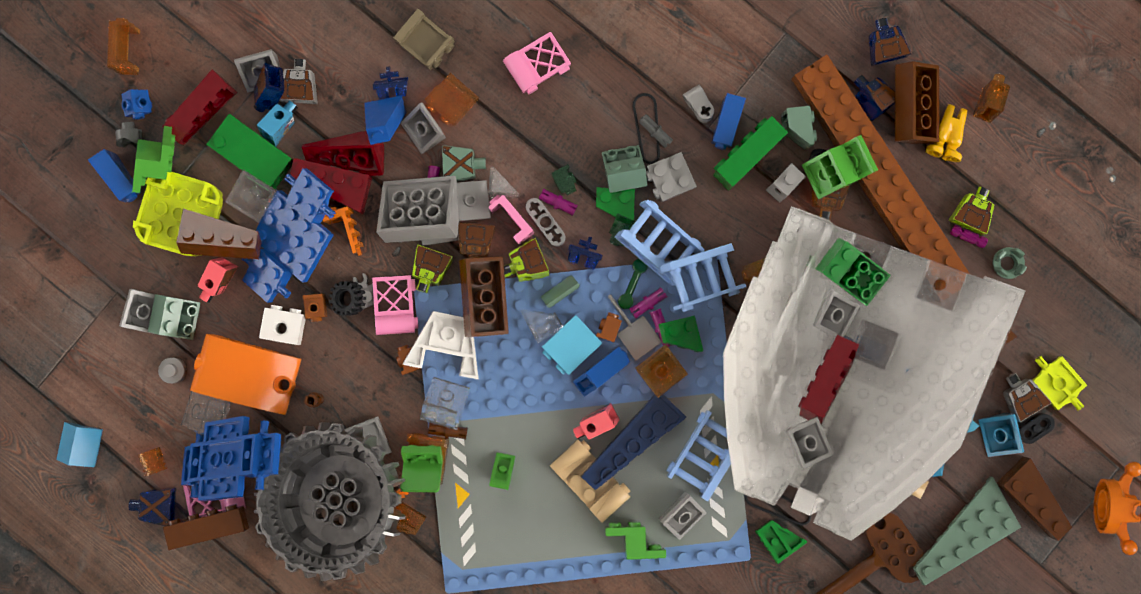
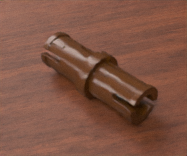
M312 392L305 397L304 402L308 407L315 408L323 403L324 397L320 393Z
M429 422L428 434L445 436L446 439L453 437L466 440L468 427L451 426V423L444 425Z

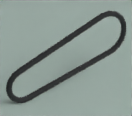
M642 93L635 97L632 107L634 112L635 124L642 158L644 162L648 164H653L657 162L660 158V144L656 140V159L653 161L646 160L644 157L635 104L637 99L642 96L650 97L654 102L655 123L658 125L657 102L652 95L648 93Z
M744 493L745 501L754 508L800 526L808 524L812 516L808 515V520L800 523L749 502L747 494ZM780 493L777 494L779 497H781V498H783V499H785V500H787V501H789V502H791V503L793 504V502H794L793 500H791V499L785 497L784 495H782V494H780Z

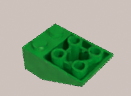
M841 238L836 240L815 268L865 306L869 305L891 276L883 268Z

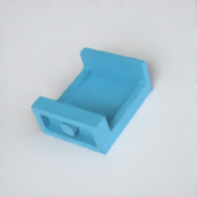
M575 315L542 346L544 349L542 353L549 360L553 358L558 363L555 367L562 374L567 373L569 375L602 342Z

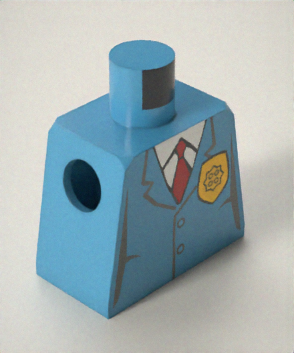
M288 101L284 107L276 104L257 124L261 136L276 147L293 126V113L298 107L291 101Z

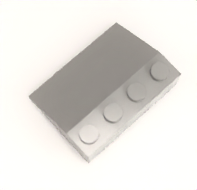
M456 176L383 182L376 233L385 243L457 238L459 213Z

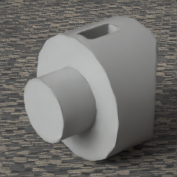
M175 357L163 360L158 369L160 378L164 382L171 384L183 381L187 371L184 361Z

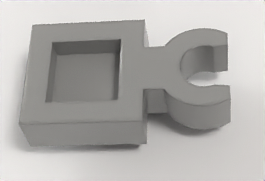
M363 273L364 280L362 283H359L356 277L353 278V282H357L358 285L363 287L361 290H365L363 297H366V300H363V302L366 304L361 306L362 309L374 305L373 284L368 286V276Z

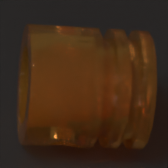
M160 447L138 455L141 467H144L143 472H146L145 477L168 469L165 467L166 462H163L165 459Z

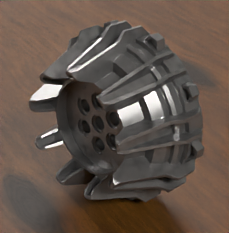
M321 422L319 423L318 430L314 426H304L301 436H298L296 433L286 435L284 437L285 444L280 447L278 474L266 477L264 480V490H258V493H254V496H257V510H254V513L259 515V522L255 526L257 533L265 535L267 538L265 546L267 548L271 547L277 554L275 558L277 561L284 560L286 562L285 569L290 572L302 569L305 578L316 577L319 574L321 581L331 580L332 578L334 580L346 577L348 568L355 574L364 573L365 562L369 565L379 563L378 554H383L387 548L384 541L385 536H399L401 533L396 530L398 521L405 519L406 516L402 514V511L394 508L401 504V495L396 493L393 488L405 482L404 478L399 479L395 469L399 466V462L385 465L383 458L386 452L381 446H377V436L368 435L364 438L363 428L353 427L347 434L343 424L332 423L330 425V423ZM333 476L337 478L335 485L332 483ZM351 482H353L355 486L353 492L350 490L349 487ZM319 489L323 492L322 498L318 496ZM337 495L340 497L339 505L335 501ZM354 502L358 504L357 511L353 509ZM323 508H324L325 511H326V517H325V518L322 516V513H321L322 510H323ZM340 515L344 518L343 524L339 522Z

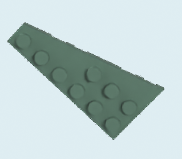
M989 477L986 480L985 485L975 493V497L968 505L964 506L948 525V529L943 535L937 538V542L930 550H927L913 567L922 585L929 584L1021 528L993 477Z

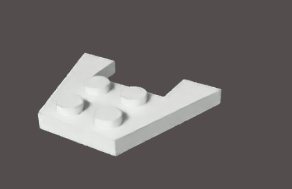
M433 311L404 360L403 365L422 368L427 349L462 356L459 376L479 380L474 337H465L464 318Z

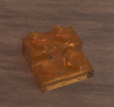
M450 72L424 100L427 103L425 106L432 113L437 111L441 115V121L447 126L451 124L455 127L479 100V97Z

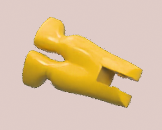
M948 104L939 124V142L928 145L926 153L937 158L943 155L942 159L945 161L961 162L962 155L956 149L962 143L967 110L961 108L956 119L952 117L955 106ZM944 143H947L946 150L944 152L943 146Z

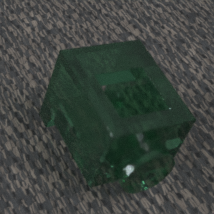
M568 164L551 173L561 195L566 194L567 196L577 191L574 185L577 181L573 173L567 172L570 170Z
M617 214L609 231L612 234L609 242L615 246L624 247L615 238V235L621 230H630L635 221Z

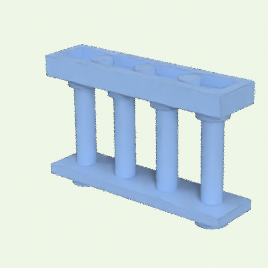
M645 200L639 204L645 210L630 230L624 229L619 231L615 238L670 286H676L673 275H670V272L662 273L660 266L665 264L664 259L678 240L687 246L679 259L691 256L693 252L695 254L701 253L705 249L700 246L701 243L697 239L691 238L659 210V206L654 201ZM651 215L659 223L644 243L639 242L636 239V233ZM666 228L673 236L660 253L654 255L650 251V246L662 230Z
M732 243L660 266L662 273L670 272V275H673L682 304L673 307L674 311L681 308L683 312L693 309V304L726 293L729 296L740 293L739 289L746 287L745 283L738 286L735 285L726 258L728 257V252L734 251ZM713 257L720 261L729 289L720 291L711 264ZM697 262H701L702 265L704 264L713 291L711 295L705 296L696 270ZM682 267L689 271L698 298L696 300L689 301L680 274Z
M708 410L705 413L701 412L696 421L698 425L677 460L675 462L672 461L666 470L669 472L667 476L670 479L676 474L700 489V497L706 501H709L732 463L730 446L728 450H723L699 435L704 425H707L729 439L728 429L711 420L709 417L712 412ZM694 441L720 456L721 461L718 466L709 464L689 451ZM686 458L708 471L711 476L708 483H703L679 468L683 459Z

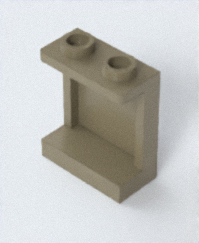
M419 9L414 12L393 37L401 47L429 70L439 66L442 62L441 57L453 49V43L455 42L452 36L447 35Z

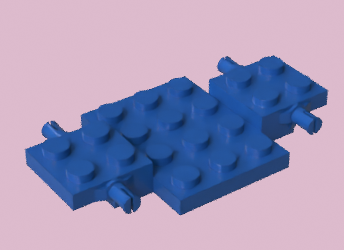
M302 169L297 179L291 174L286 175L285 181L292 186L290 193L287 195L282 190H277L255 230L259 232L262 242L261 247L264 248L260 249L259 260L242 258L249 265L242 281L267 303L273 302L278 293L283 295L284 298L290 296L291 292L285 287L292 274L302 283L308 282L334 235L321 224L325 215L333 218V214H336L328 206L329 199L334 190L308 169Z
M246 416L205 422L204 432H196V443H192L184 448L181 485L191 486L190 498H198V501L243 497L245 477H255V490H264L265 478L269 475H277L279 471L281 434L268 433L269 421H260V433L248 435L250 417Z

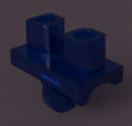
M389 66L386 67V73H379L380 79L387 78V80L374 81V84H372L378 98L385 99L389 98L388 88L395 87L396 96H406L409 80L408 77L393 79L392 77H399V71L392 72Z
M590 236L587 241L579 240L578 244L584 246L585 249L572 244L568 248V251H570L568 262L578 264L580 255L588 257L585 267L592 270L596 268L599 261L601 262L603 255L589 251V248L596 250L598 245L591 243L593 237Z

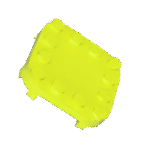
M167 172L166 180L148 177L145 182L147 186L136 221L133 220V228L141 242L181 254L176 241L183 209L219 219L223 204V194L216 186L208 182L174 172ZM181 254V255L191 256V257L202 256V255H192V254Z

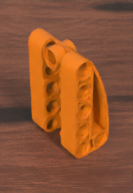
M206 334L201 353L197 355L194 363V370L196 371L190 391L286 415L292 391L296 387L295 381L302 359L223 336ZM284 379L289 382L287 390L283 389L281 385Z

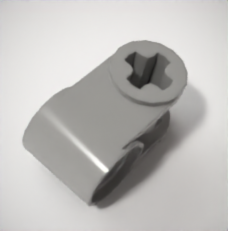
M699 84L682 95L700 122L707 123L712 120L714 108ZM702 109L705 111L709 110L708 116L705 114L701 115Z

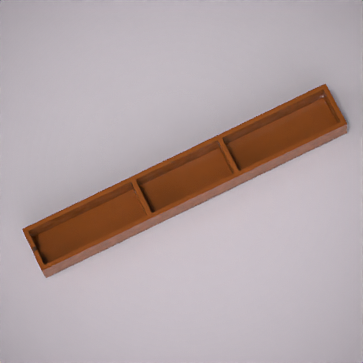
M823 56L811 66L795 74L791 80L808 106H810V109L814 111L815 117L835 147L862 135L878 171L858 180V183L902 251L930 261L923 283L935 302H942L961 290L966 275H970V273L829 56Z

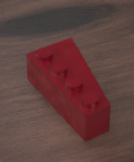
M212 69L174 114L165 120V124L162 127H172L171 134L175 135V140L184 146L238 92Z
M293 159L290 174L295 179L298 178L302 169L310 170L334 190L330 197L331 199L364 215L372 177L301 159Z
M837 334L831 348L827 349L823 357V364L819 365L816 370L815 380H811L806 390L808 392L807 396H803L798 405L801 408L799 416L807 420L818 417L822 425L854 363L859 344Z

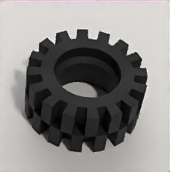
M340 281L334 284L335 288L330 290L333 294H329V297H332V300H329V304H333L331 309H336L334 312L341 316L359 314L358 312L363 310L361 306L366 304L363 302V300H366V297H363L365 290H361L363 287L353 281ZM346 291H349L351 294V303L348 306L344 303Z

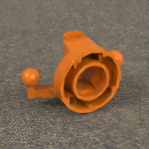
M1130 462L1126 465L1125 473L1120 477L1119 481L1101 479L1097 484L1094 496V521L1097 530L1103 534H1117L1120 539L1121 549L1126 555H1134L1138 549L1137 544L1130 540L1127 530V522L1141 521V513L1139 515L1135 514L1137 507L1141 506V500H1138L1135 495L1129 494L1133 477H1138L1141 474V465L1138 462Z

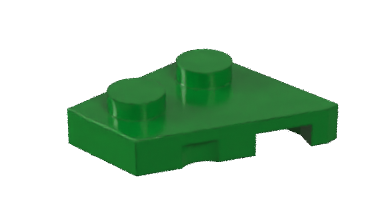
M597 187L596 207L630 226L634 225L635 189L610 193L609 188Z
M695 315L658 324L663 343L694 350L697 353L704 351Z
M769 520L755 530L777 564L808 543L805 539L793 534V532L781 527L772 520Z

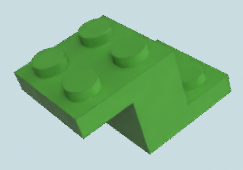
M164 126L162 143L138 139L132 192L140 193L141 186H145L146 177L166 180L167 172L171 173L175 135L171 134L172 127Z
M862 135L840 146L829 149L802 164L818 199L878 171Z
M620 522L609 523V526H605L606 536H625V557L627 560L666 558V550L661 548L660 544L649 545V548H646L645 526L641 525V522H628V526H621Z

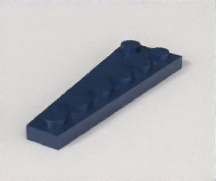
M657 391L580 477L594 490L598 489L617 474L619 470L627 466L635 457L642 454L644 450L657 442L664 434L681 423L686 416L660 391Z

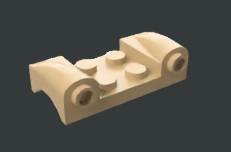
M577 439L550 464V467L603 523L631 497L628 494L631 491L624 483L620 485L614 477L610 478L596 490L585 482L580 476L596 458L589 451L591 447L585 440L581 442Z

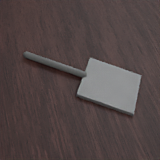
M612 295L608 296L628 324V327L617 335L635 361L662 343L644 316L631 323Z

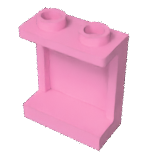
M497 195L489 202L490 206L488 208L492 213L502 207L521 229L513 237L519 246L534 234L531 227L504 195L501 197Z

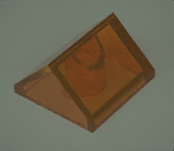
M666 344L635 367L638 374L657 398L688 375Z

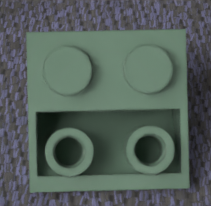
M810 106L787 108L781 114L782 127L788 132L786 136L803 150H808L812 147L814 142L817 141L816 130H813L812 127L815 117L814 111H811Z
M639 145L602 152L610 193L647 186L646 170Z
M155 294L148 332L193 340L201 302Z

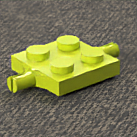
M1042 356L1037 357L1038 359H1035V362L1042 370L1032 380L1048 397L1054 409L1060 410L1065 404L1072 403L1077 411L1081 410L1084 405L1077 397L1087 384L1063 356H1059L1049 364Z

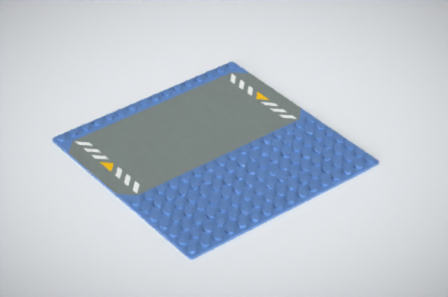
M713 257L711 264L721 291L718 261L716 257ZM675 260L665 261L664 263L666 264ZM697 262L696 270L705 296L711 295L713 291L704 264L702 265L701 262ZM632 265L550 273L548 277L519 282L517 277L505 278L509 334L474 337L479 380L459 376L462 356L426 349L422 374L428 428L429 422L444 425L451 423V426L468 427L466 440L453 437L446 439L445 436L429 435L430 445L440 446L443 455L440 490L435 492L446 593L750 560L751 554L744 493L736 490L733 463L729 466L709 501L700 497V489L676 474L670 479L667 476L669 472L666 471L669 464L677 460L697 427L698 422L696 421L701 412L705 413L706 410L712 412L709 418L728 429L725 387V352L727 341L721 295L693 304V309L683 312L681 308L674 311V306L682 304L677 287L670 286L648 267L646 272L641 274L632 295L634 302L630 308L641 302L643 297H648L660 287L664 290L663 293H666L667 298L653 306L654 309L647 310L637 319H635L634 313H631L629 309H622V311L631 323L644 316L653 330L656 327L650 312L660 308L666 322L695 315L704 351L697 353L694 350L679 348L676 345L663 349V345L660 343L635 361L618 335L614 343L597 337L602 344L568 375L567 373L562 374L555 367L558 363L553 358L549 360L542 353L544 351L542 346L575 315L595 336L597 332L601 333L602 330L598 328L602 318L606 319L608 312L619 315L618 319L622 320L618 333L628 327V324L608 296L612 295L618 304V298L625 294L633 275ZM682 267L680 274L689 301L696 300L698 298L689 271ZM572 275L580 287L551 308H548L541 296ZM461 283L431 286L427 293L418 290L414 291L416 317H418V336L433 311L463 317ZM620 347L621 350H624L628 355L630 363L596 390L584 397L573 381L616 348ZM660 391L686 418L613 476L620 485L624 483L631 492L628 494L631 497L601 523L587 505L550 467V464L577 440L573 429L580 425V421L585 416L611 403L620 419L615 428L590 440L587 439L586 435L579 439L581 442L585 440L591 447L589 451L597 458L654 394ZM704 425L699 435L723 450H728L730 446L729 439L707 425ZM694 441L689 450L713 466H718L721 461L720 456ZM496 453L515 456L508 490L489 486ZM686 458L683 459L679 468L703 483H708L711 478L708 471ZM686 491L707 513L679 540L660 522L659 517ZM620 522L621 526H628V522H641V525L645 526L646 548H649V545L660 544L661 548L666 550V558L627 560L625 557V536H606L605 526H609V523Z

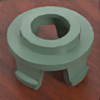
M1007 247L1000 249L993 257L994 271L1005 279H1012L1022 275L1027 268L1023 257L1025 253L1018 248ZM1008 256L1013 259L1014 266L1011 270H1004L1001 267L1002 258Z

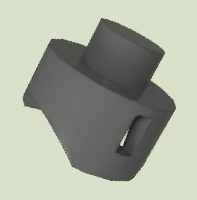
M134 122L121 123L122 129L115 131L116 146L126 147L132 142L138 143V139L143 140L142 130L135 129Z

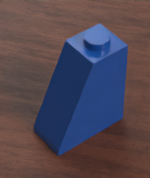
M729 93L724 97L711 144H715V148L726 150V148L732 146L746 98Z
M402 95L364 103L366 131L371 145L391 140L406 114Z
M103 149L88 159L119 201L130 203L137 199L139 193L132 192L133 178L117 154Z
M620 347L616 348L576 378L573 383L585 397L630 363L627 353L621 350Z

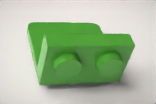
M434 445L402 446L403 471L401 479L404 478L405 482L400 485L401 491L438 492L440 490L443 465L441 447Z

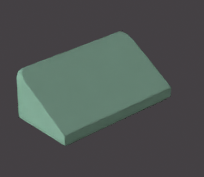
M571 275L543 294L541 298L547 307L551 308L578 289L580 285Z

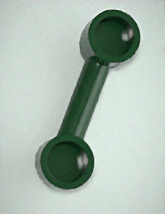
M636 259L633 262L632 269L634 272L625 294L618 298V305L622 309H629L633 305L632 295L641 274L648 269V266L640 259Z

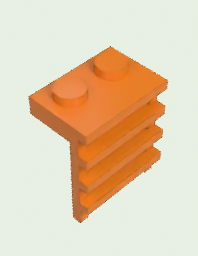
M332 207L331 209L336 214H333V218L325 215L323 222L331 225L343 221L352 253H357L358 256L362 255L360 247L364 246L357 239V236L361 235L354 228L357 222L351 218L354 211L349 207L340 209Z

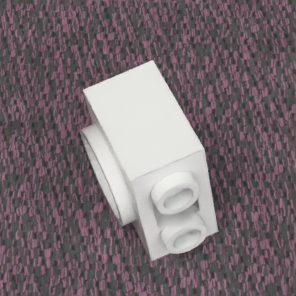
M271 305V308H264L259 338L301 345L305 325V315L301 314L302 310L290 308L289 312L282 311L283 307ZM281 323H284L287 327L286 332L283 334L278 330Z

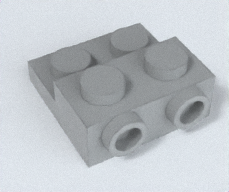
M682 152L646 167V178L648 182L652 181L655 187L652 189L656 200L660 199L661 203L697 187Z

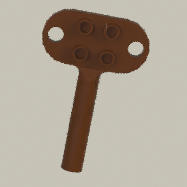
M888 513L883 517L885 524L882 528H876L875 524H873L866 530V537L873 548L872 555L816 594H843L881 567H886L897 580L904 583H913L918 581L919 578L917 574L909 576L908 569L916 565L924 555V552L902 520L897 515Z

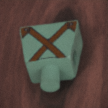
M442 146L443 177L456 176V181L460 182L474 179L475 169H486V158H475L473 149Z

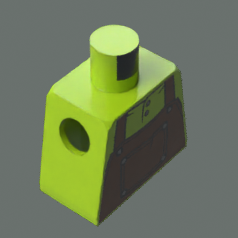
M979 187L976 195L966 194L948 221L981 236L987 234L994 210V204L986 200L990 191L984 187Z
M536 238L510 252L511 263L504 265V276L508 277L516 274L519 282L550 276Z
M417 245L412 276L419 279L416 290L427 293L430 284L439 286L453 262V256Z

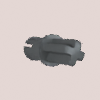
M647 114L641 117L639 123L664 148L673 141L661 129L662 126H658Z

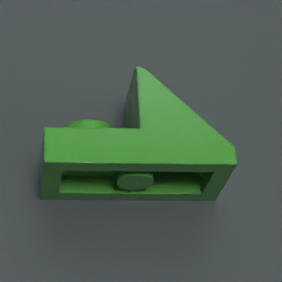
M496 453L489 486L509 489L515 456Z

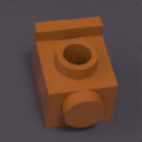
M325 294L303 295L305 319H310V322L322 321L323 317H327ZM314 304L317 306L315 312L311 310V306Z
M608 312L606 319L602 318L598 328L602 331L601 333L597 332L596 336L614 343L622 320L618 319L619 315Z
M408 345L397 348L399 356L396 359L399 367L404 369V371H401L402 375L421 369L403 365L412 348H409Z

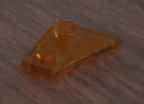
M401 501V504L394 508L402 511V514L406 517L398 521L396 530L416 535L426 516Z

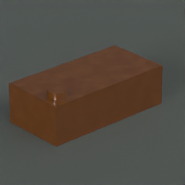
M915 61L895 65L896 142L913 144L939 142V65Z
M503 257L459 260L465 337L509 334Z

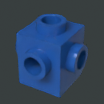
M130 89L121 94L122 109L124 110L125 117H133L135 120L143 119L145 115L152 112V102L149 98L148 90Z

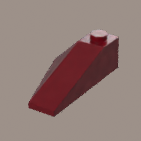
M367 131L303 144L301 146L306 161L327 166L332 165L369 176H381L384 174V144L382 142L371 145Z

